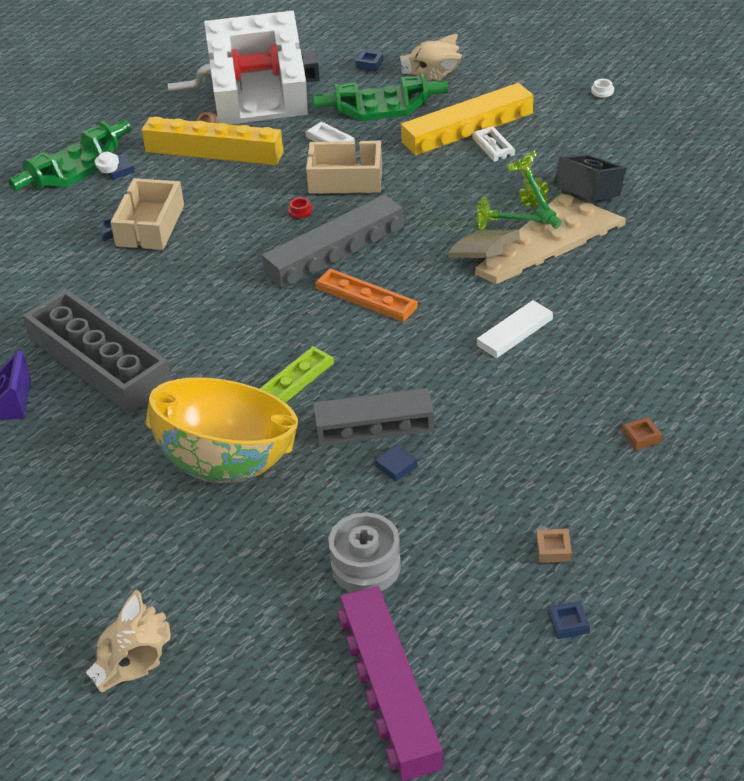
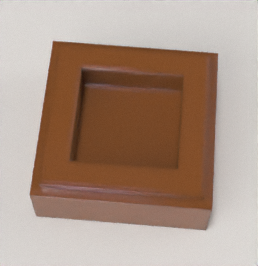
M649 417L622 425V433L635 450L661 443L663 440V435Z

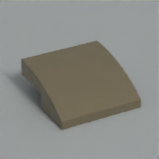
M519 229L480 230L462 238L450 249L448 258H488L504 254L503 243L520 240Z

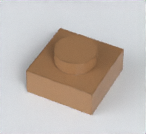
M569 529L536 530L539 563L571 562L572 551Z

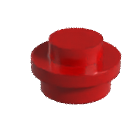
M303 197L294 198L288 207V213L293 218L308 217L313 211L309 200Z

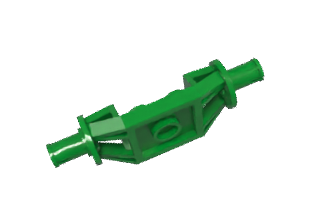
M424 73L419 74V76L401 77V86L389 85L384 88L358 90L357 82L343 85L334 83L333 93L313 94L314 109L334 106L337 109L338 115H341V112L359 121L408 116L421 104L427 105L428 95L448 94V83L446 79L427 82ZM419 92L417 96L408 101L409 96ZM344 102L353 103V104H355L356 106H353V105H350V104H347V103H344Z
M125 119L111 127L106 122L100 121L95 127L83 131L81 140L69 145L66 149L51 155L42 152L32 159L27 158L23 160V172L8 178V184L14 192L29 184L38 190L44 188L45 185L68 187L98 171L99 168L96 167L95 159L101 153H113V151L117 150V139L131 133V127ZM100 141L104 146L102 149L99 146Z

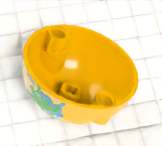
M183 378L167 381L152 390L149 397L145 424L152 430L162 453L183 472L206 482L235 483L264 473L284 454L292 451L298 419L295 412L285 402L261 389L234 381L215 378Z

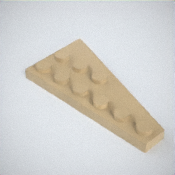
M561 193L548 204L556 212V217L562 221L557 229L550 224L546 225L543 222L530 220L519 230L520 240L503 243L504 254L486 258L475 268V275L498 284L522 273L523 269L533 264L537 266L544 263L546 258L551 256L557 257L587 243L588 239L596 235L602 236L607 234L609 229L624 226L626 218L571 195Z

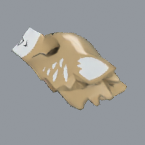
M457 34L449 35L436 41L421 42L413 49L411 54L400 56L402 74L419 76V74L424 73L425 80H441L446 74L455 70L462 58V54L456 52L459 50V46H456Z
M135 590L128 598L116 621L108 626L100 636L96 650L97 661L86 672L102 693L120 682L145 676L148 674V670L160 665L159 658L162 655V647L170 639L169 623L164 621L166 619L165 614H155L156 610L153 606L147 608L143 604L138 590ZM123 658L130 660L128 666L122 667L118 663Z

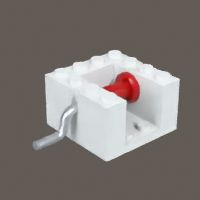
M294 11L204 21L210 64L202 66L197 71L196 79L192 81L168 84L169 93L197 89L204 83L205 76L211 73L218 123L229 125L308 115L306 79L301 50L299 49Z

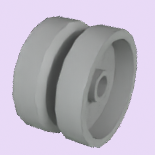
M368 512L357 513L341 519L332 528L328 537L332 576L340 587L352 593L379 586L380 591L389 588L397 580L401 570L400 542L398 530L390 520L378 514Z

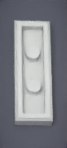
M532 300L478 337L477 346L498 358L553 319V312Z

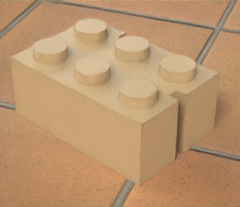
M355 141L310 142L306 167L308 193L347 194L381 192V141H360L361 164H356Z
M133 178L127 194L124 195L111 220L115 245L129 248H137L138 245H141L145 249L164 250L184 207L180 181Z

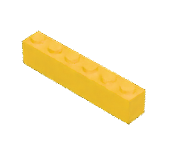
M516 83L401 124L402 143L416 156L472 135V132L492 126L496 127L533 114L534 95L520 83Z
M149 117L142 128L145 151L151 153L277 165L283 154L281 130L270 127L259 128L248 125L238 126L226 123L217 124L204 121Z

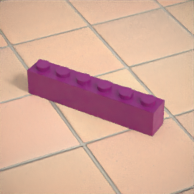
M379 586L340 596L342 609L337 611L338 621L341 630L347 629L350 636H346V642L350 655H357L359 660L358 663H355L360 683L366 682L369 689L365 691L369 710L377 711L379 718L375 719L379 738L380 740L387 739L390 747L385 749L390 769L398 770L401 781L442 770V748Z

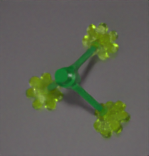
M536 151L530 152L523 159H519L506 166L509 172L521 170L526 179L523 181L525 189H520L518 196L521 198L520 202L524 206L530 204L535 207L539 205L535 214L500 213L499 210H491L488 206V198L482 197L481 202H477L476 206L479 211L475 218V221H479L478 230L485 229L486 223L489 220H499V218L543 222L546 225L550 224L555 229L561 225L562 221L556 217V212L546 203L548 195L545 192L549 190L548 183L542 182L540 177L534 179L532 176L534 173L530 165L534 157L538 156Z

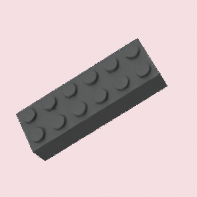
M67 289L23 314L28 336L32 342L128 414H131L147 403L153 389L167 381H172L168 360Z

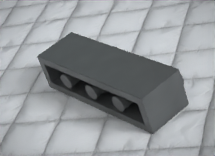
M428 388L313 402L319 446L434 432V410Z

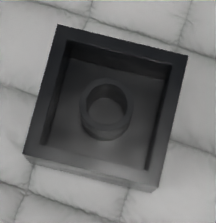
M589 154L559 157L553 186L562 189L561 192L564 194L579 195L582 197L581 200L588 203H596L597 200L609 201L610 198L620 196L627 168Z

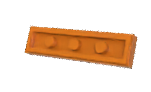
M333 269L326 271L315 282L316 289L404 322L418 308V301Z

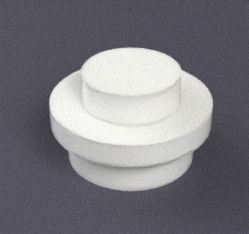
M598 79L591 87V92L597 97L605 98L614 93V87L610 80Z
M110 152L101 153L95 159L96 167L102 173H111L118 168V156Z

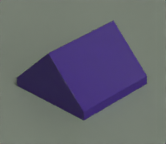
M17 350L0 368V420L21 419L25 417L31 377L24 353L20 350Z

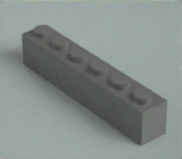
M384 194L262 254L264 274L280 288L296 283L298 280L317 272L319 269L337 262L339 259L404 227L403 207Z

